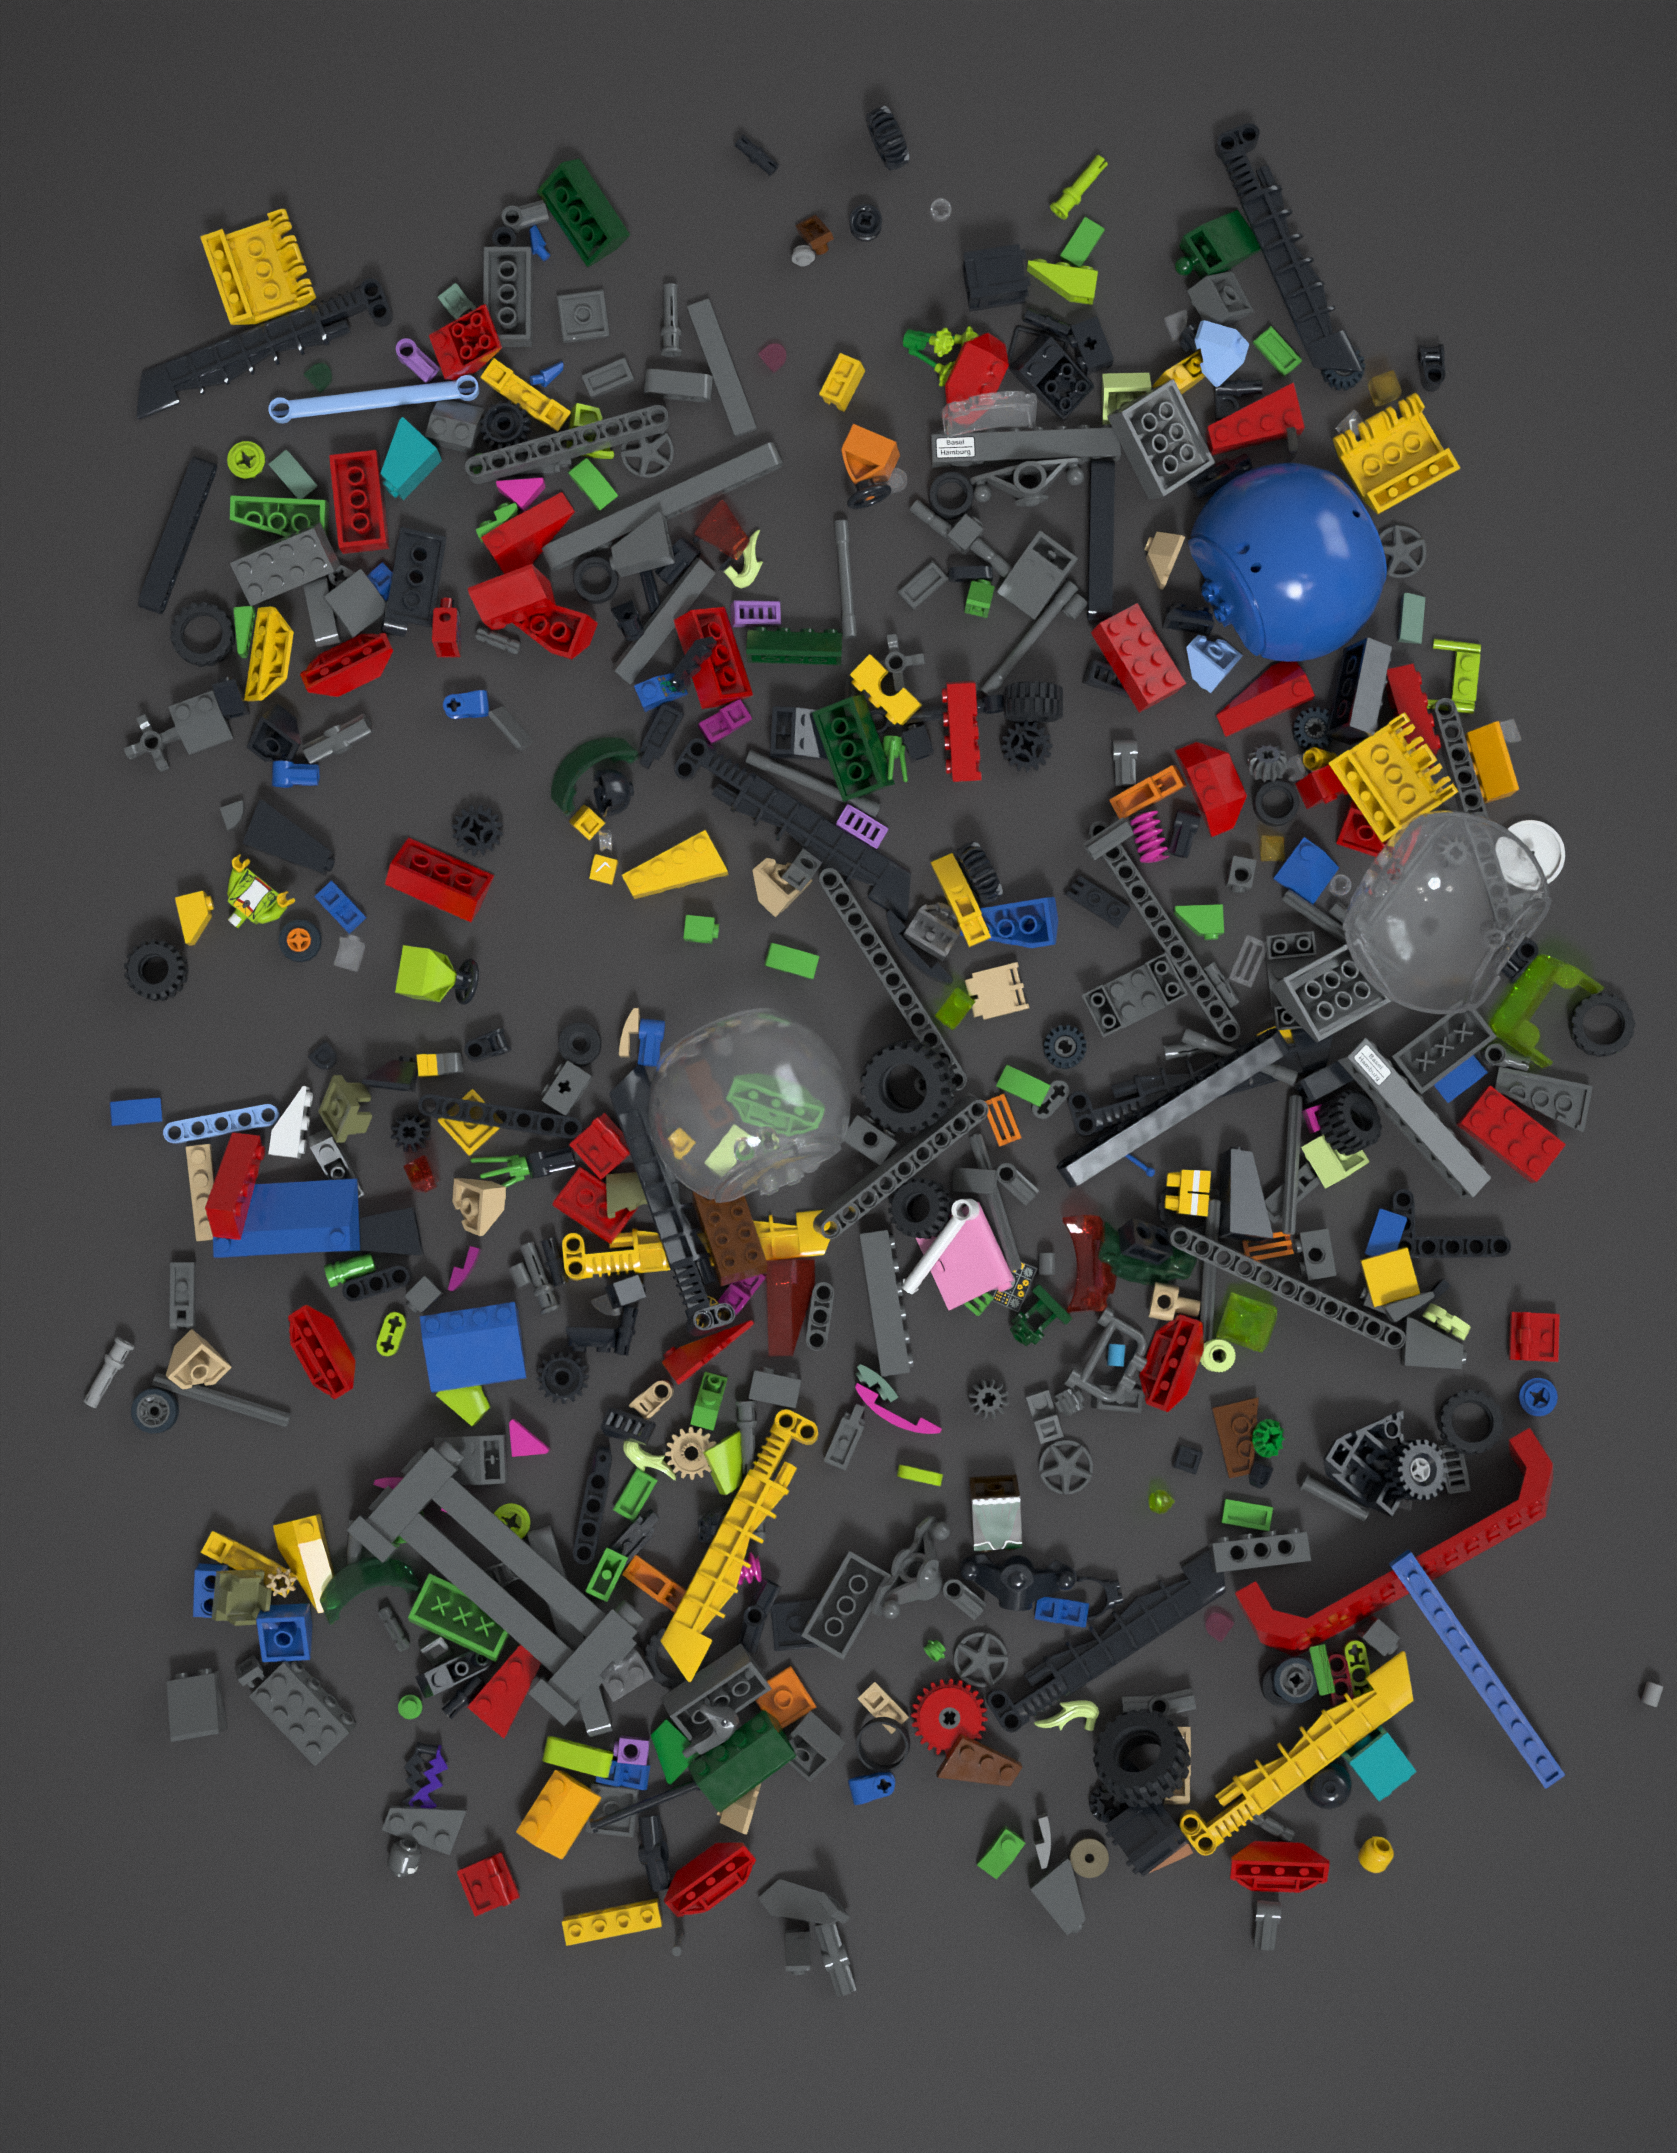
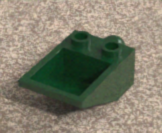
M1236 210L1204 223L1185 234L1179 247L1186 257H1180L1176 260L1175 271L1179 275L1186 276L1194 268L1202 280L1206 276L1228 271L1261 251V248L1254 233L1240 212Z

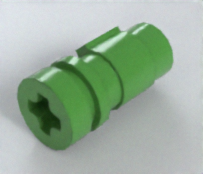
M371 1253L356 1256L343 1262L336 1261L334 1265L332 1263L324 1265L326 1277L331 1288L338 1286L340 1282L344 1284L346 1280L359 1278L376 1271Z

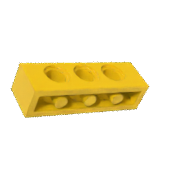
M659 1898L566 1916L562 1920L566 1946L658 1928L663 1925Z

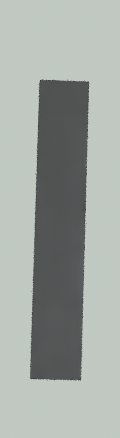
M709 298L687 306L734 437L756 431V424Z
M696 558L643 627L644 635L631 642L611 670L631 685L675 627L673 620L686 613L716 573L701 559Z

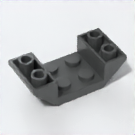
M1314 931L1266 936V970L1270 1006L1275 1027L1279 1031L1300 1029L1302 1027L1282 1007L1271 986L1315 962L1314 956L1317 954Z
M1164 953L1105 985L1102 984L1081 996L1104 1038L1187 996L1188 993L1167 953Z

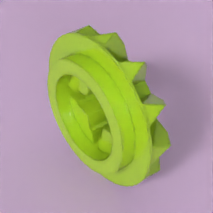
M249 441L239 442L234 445L227 457V463L231 472L243 479L255 478L257 474L262 472L266 463L262 449L257 444ZM243 452L249 458L253 457V459L250 461L251 468H249L245 464H241V462L243 461Z
M514 1503L499 1507L494 1515L506 1525L508 1523L502 1517L512 1518L515 1514H518L515 1522L520 1529L518 1527H511L510 1529L522 1539L530 1528L529 1513L522 1506Z

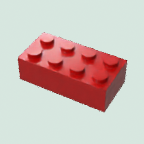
M371 450L329 455L339 549L343 554L389 549L384 491L380 474L381 463L378 452Z
M1138 603L1099 623L1091 632L1139 713L1177 693L1186 684Z
M1487 1086L1482 1090L1456 1124L1530 1183H1535L1540 1179L1566 1145L1492 1086Z

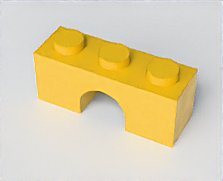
M869 654L850 674L854 678L851 683L861 692L865 689L871 695L868 698L869 701L877 708L882 706L887 711L885 716L894 725L897 722L900 725H904L922 704L906 688H902L894 696H886L881 690V681L889 671Z

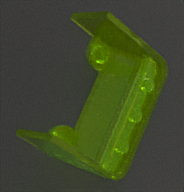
M1546 954L1537 955L1528 965L1489 1021V1027L1497 1037L1526 1057L1529 1056L1530 1060L1542 1068L1551 1066L1553 1061L1534 1048L1539 1041L1540 1033L1538 1028L1530 1023L1529 1020L1553 985L1556 983L1564 989H1571L1579 984L1592 994L1599 993L1605 988L1576 967Z

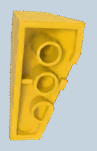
M317 1514L273 1525L278 1549L292 1572L297 1575V1580L316 1611L322 1613L342 1608L321 1515Z

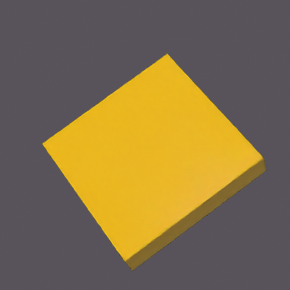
M474 1089L470 1090L462 1098L463 1100L485 1103ZM456 1103L447 1111V1114L450 1116L457 1115L460 1110L459 1105ZM473 1107L470 1111L472 1119L478 1120L483 1116V1109L481 1107ZM494 1113V1116H493L494 1121H495L496 1123H499V1124H500V1123H504V1122ZM446 1119L437 1120L469 1156L500 1129Z
M1407 1247L1360 1260L1373 1307L1420 1294Z

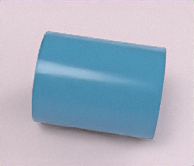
M1108 1344L1107 1365L1124 1367L1125 1345Z

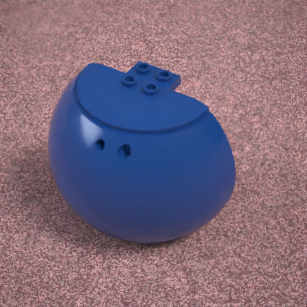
M1278 463L1254 468L1238 475L1227 482L1208 500L1194 523L1191 539L1188 541L1191 556L1206 579V582L1201 587L1202 595L1206 602H1210L1217 621L1219 623L1222 622L1224 627L1232 624L1243 644L1255 656L1261 655L1263 658L1276 661L1291 662L1315 659L1327 655L1348 643L1364 627L1373 614L1386 580L1387 568L1383 546L1377 529L1363 503L1340 477L1330 471L1310 465Z

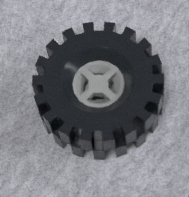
M1420 1439L1401 1441L1398 1443L1399 1445H1394L1391 1448L1393 1452L1387 1455L1390 1461L1385 1462L1384 1467L1388 1468V1472H1384L1385 1478H1390L1387 1484L1389 1487H1394L1392 1492L1395 1495H1400L1399 1498L1408 1499V1501L1428 1500L1438 1495L1437 1492H1441L1444 1488L1441 1483H1446L1447 1481L1444 1473H1448V1468H1444L1443 1465L1447 1461L1446 1458L1440 1457L1443 1453L1442 1450L1435 1449L1437 1446L1435 1443H1429V1440Z

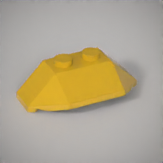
M261 607L257 610L245 701H262L285 683L287 679L294 632L275 607Z

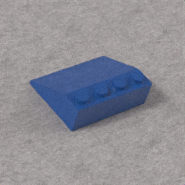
M515 1302L420 1316L422 1341L432 1393L527 1378L519 1311Z

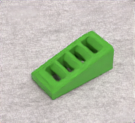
M253 606L234 607L237 651L240 657L247 658L256 610Z

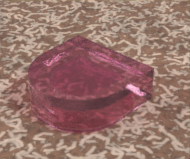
M770 344L758 354L760 359L773 373L779 370L787 359L784 347L779 344Z
M1214 1613L1207 1618L1205 1628L1212 1637L1221 1643L1235 1623L1223 1614Z

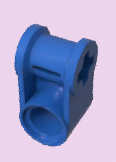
M478 690L448 695L443 701L446 715L451 719L488 716L487 691ZM452 702H456L459 706L455 712L448 708L452 706Z
M877 1772L848 1780L854 1805L868 1803L891 1795L895 1788L894 1775L890 1772ZM881 1779L890 1782L887 1789H884L883 1785L879 1786Z

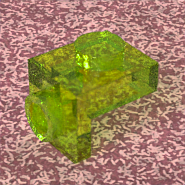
M957 987L936 1013L935 1017L951 1030H954L976 1001Z

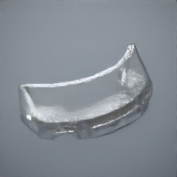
M1003 391L969 397V399L949 403L941 411L946 438L998 427L1033 428L1036 423L1037 395L1035 393L1025 394L1024 391Z

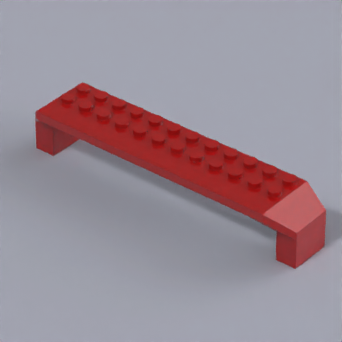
M1530 1428L1509 1439L1510 1456L1524 1476L1519 1500L1415 1557L1431 1581L1546 1517L1553 1483V1463ZM1392 1570L1306 1619L1273 1610L1256 1581L1235 1593L1238 1605L1260 1643L1291 1656H1299L1308 1651L1310 1647L1324 1642L1409 1594Z

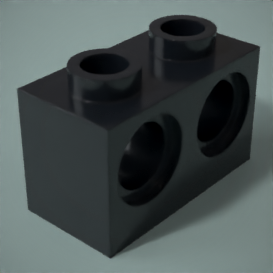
M1132 1218L1118 1229L1121 1254L1159 1266L1173 1255L1172 1244L1167 1239L1168 1229Z

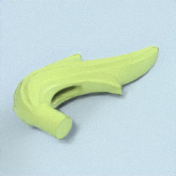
M760 530L755 531L750 536L745 547L740 546L744 557L742 572L738 574L731 565L724 571L733 584L739 588H745L754 581L763 561L757 562L755 555L756 540Z
M624 1440L623 1450L626 1456L641 1471L645 1472V1467H652L666 1473L676 1481V1474L673 1473V1468L663 1461L665 1455H651L642 1450L638 1443Z
M1091 1701L1060 1703L1063 1707L1061 1712L1048 1719L1034 1722L1038 1727L1051 1728L1059 1726L1060 1730H1062L1069 1720L1076 1717H1086L1084 1728L1093 1731L1099 1710Z

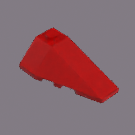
M561 492L499 525L481 537L503 574L534 564V561L542 553L541 549L549 544L554 536L560 532L575 511Z
M557 605L545 613L534 614L527 617L524 621L513 622L515 626L550 653L571 660L590 645L598 625L587 614Z
M1282 661L1265 671L1216 715V718L1224 736L1227 737L1311 701L1315 694L1305 672L1296 661Z
M750 1320L681 1346L678 1349L673 1346L663 1355L665 1360L662 1363L677 1384L680 1385L755 1323Z

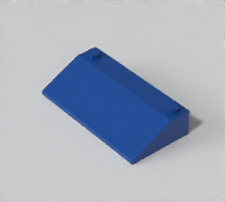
M357 1179L255 1184L241 1240L213 1237L214 1258L360 1251Z

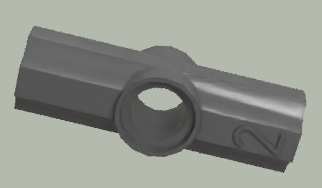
M836 1923L833 1926L816 1924L815 1931L822 1948L821 1954L827 1972L830 1973L837 1997L856 1991V1984L849 1966V1956L845 1944H842Z

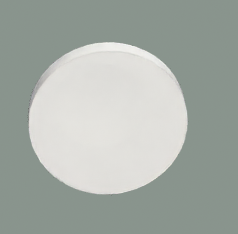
M1525 820L1515 823L1503 832L1496 844L1507 882L1518 888H1541L1552 882L1563 868L1565 848L1562 839L1552 827L1543 822Z

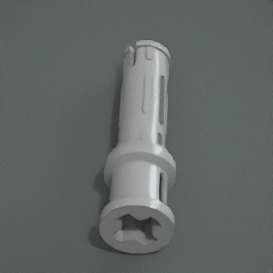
M115 1337L114 1346L110 1353L104 1356L105 1363L83 1399V1402L93 1408H97L118 1369L120 1370L124 1367L125 1364L123 1362L128 1353L135 1348L134 1345L122 1338Z

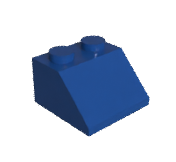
M310 1603L270 1605L268 1612L260 1609L256 1621L262 1662L310 1660L312 1643Z

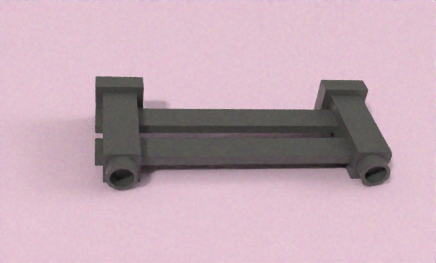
M443 1438L436 1447H431L426 1453L420 1449L401 1470L406 1476L394 1489L387 1486L368 1507L373 1513L369 1517L365 1514L360 1515L347 1531L382 1563L388 1561L399 1549L400 1545L396 1542V1539L399 1536L402 1537L554 1674L550 1680L543 1675L528 1694L565 1726L580 1708L575 1702L579 1698L586 1702L605 1680L600 1675L612 1661L618 1665L637 1644L633 1637L638 1632V1627L645 1618L625 1600L616 1609L613 1607L607 1615L453 1478V1475L459 1470L457 1466L465 1457ZM432 1499L587 1637L575 1651L568 1647L420 1514Z

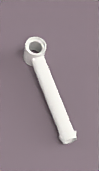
M961 1199L952 1205L951 1211L953 1216L907 1279H903L902 1288L905 1291L913 1294L919 1290L918 1287L965 1222L973 1220L979 1215L980 1208L975 1200ZM964 1204H967L969 1207V1214L967 1216L962 1213V1206Z

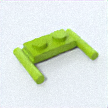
M1433 639L1432 648L1456 651L1451 700L1454 701L1458 712L1473 714L1477 694L1481 644ZM1428 699V706L1426 708L1431 709L1438 700ZM1443 704L1438 707V710L1449 711L1447 706Z

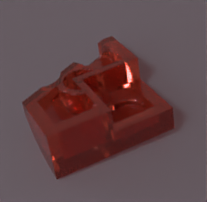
M723 500L709 512L694 533L698 538L717 547L719 551L736 560L740 558L750 542V539Z

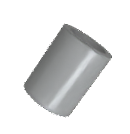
M1647 1681L1640 1702L1657 1707L1663 1686Z

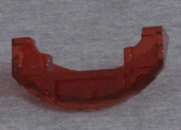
M1083 1214L1063 1217V1223L1071 1236L1077 1258V1282L1074 1295L1067 1308V1313L1104 1311L1108 1306L1107 1298L1109 1294L1114 1293L1117 1280L1116 1251L1111 1234L1106 1235L1104 1232V1221L1100 1216Z

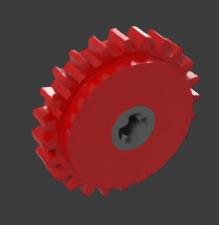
M941 1678L940 1685L936 1686L934 1682H931L932 1689L928 1690L924 1687L925 1695L918 1694L916 1696L920 1702L919 1704L913 1703L912 1705L917 1709V1712L911 1713V1717L917 1718V1721L912 1722V1727L919 1728L915 1735L923 1736L920 1743L928 1742L927 1749L929 1751L936 1747V1754L939 1755L941 1750H945L947 1756L960 1734L973 1740L975 1738L982 1739L978 1732L979 1730H986L982 1722L987 1721L988 1718L982 1716V1713L986 1712L987 1708L980 1707L984 1700L983 1698L976 1699L978 1691L970 1692L971 1685L969 1683L963 1687L962 1680L959 1679L957 1684H953V1679L949 1678L948 1683L945 1684ZM949 1711V1714L951 1711L955 1713L953 1715L954 1721L951 1723L949 1720L948 1722L944 1721V1713Z

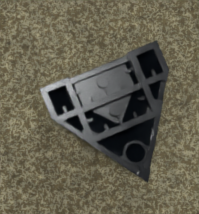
M1403 1410L1335 1439L1323 1458L1325 1472L1329 1478L1360 1504L1389 1517H1393L1402 1499L1399 1498L1400 1495H1395L1392 1492L1394 1487L1388 1486L1387 1482L1390 1481V1478H1385L1384 1472H1388V1468L1384 1467L1385 1462L1390 1461L1387 1455L1393 1452L1391 1448L1404 1441V1434H1401Z

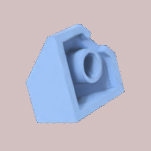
M1205 320L1200 321L1195 344L1197 349L1201 348L1204 361L1200 363L1201 370L1207 379L1215 387H1218L1244 363L1249 343L1236 329Z
M1197 635L1186 647L1192 678L1201 688L1206 689L1210 693L1221 683L1243 656L1225 640L1207 641L1206 636Z

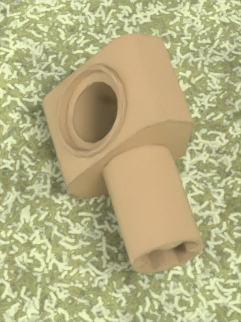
M1155 1282L1148 1317L1172 1321L1174 1313L1197 1317L1200 1301L1178 1296V1286ZM1161 1295H1166L1170 1300L1169 1306L1165 1309L1160 1308L1157 1303Z

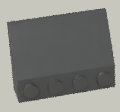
M1174 379L1165 382L1107 415L1149 500L1164 497L1215 463Z
M1357 939L1271 986L1282 1007L1316 1042L1325 1039L1392 1001Z

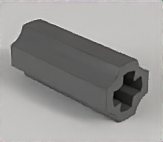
M1122 817L1083 843V846L1088 855L1095 861L1133 836L1134 833L1130 825Z

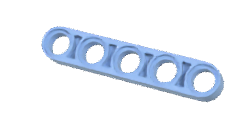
M264 1104L174 1121L165 1126L163 1135L168 1142L178 1144L231 1134L232 1132L258 1129L275 1125L279 1121L280 1112L275 1106ZM267 1108H271L275 1113L274 1119L270 1122H266L262 1118V1113ZM243 1113L251 1115V1123L248 1126H242L239 1123V1116ZM220 1117H224L228 1121V1126L223 1131H219L215 1126L216 1120ZM195 1122H202L205 1126V1130L201 1135H195L192 1131V1126ZM173 1126H178L181 1129V1136L176 1140L169 1137V1130Z

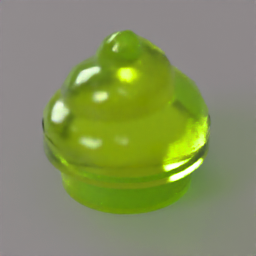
M1156 1490L1149 1496L1150 1510L1157 1514L1166 1513L1175 1502L1164 1490Z

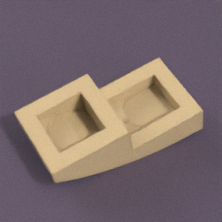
M633 1008L623 1028L619 1047L620 1057H630V1034H639V1008Z
M876 1682L858 1698L876 1718L889 1717L901 1724L909 1718ZM882 1724L891 1734L896 1731L895 1728Z

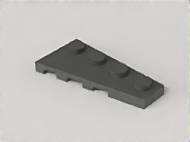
M1503 1067L1497 1068L1494 1089L1503 1096L1576 1131L1584 1133L1593 1086Z

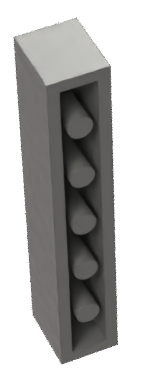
M888 1230L860 1234L881 1377L909 1373V1367H914L912 1352L907 1353L906 1344L910 1343L908 1329H903L902 1320L906 1319L905 1306H900L898 1296H903L901 1281L896 1282L895 1273L899 1272L897 1258H892L891 1249L895 1248L894 1235H889Z

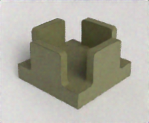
M333 1075L318 1111L336 1143L345 1142L348 1135L365 1133L372 1119L370 1112H358L360 1107L358 1102H369L371 1100V1095L365 1085L362 1083H347L342 1075Z
M261 1569L216 1571L212 1619L215 1621H229L235 1626L256 1625V1618L260 1609L264 1612L270 1610L272 1589L267 1588V1585L264 1584V1571Z

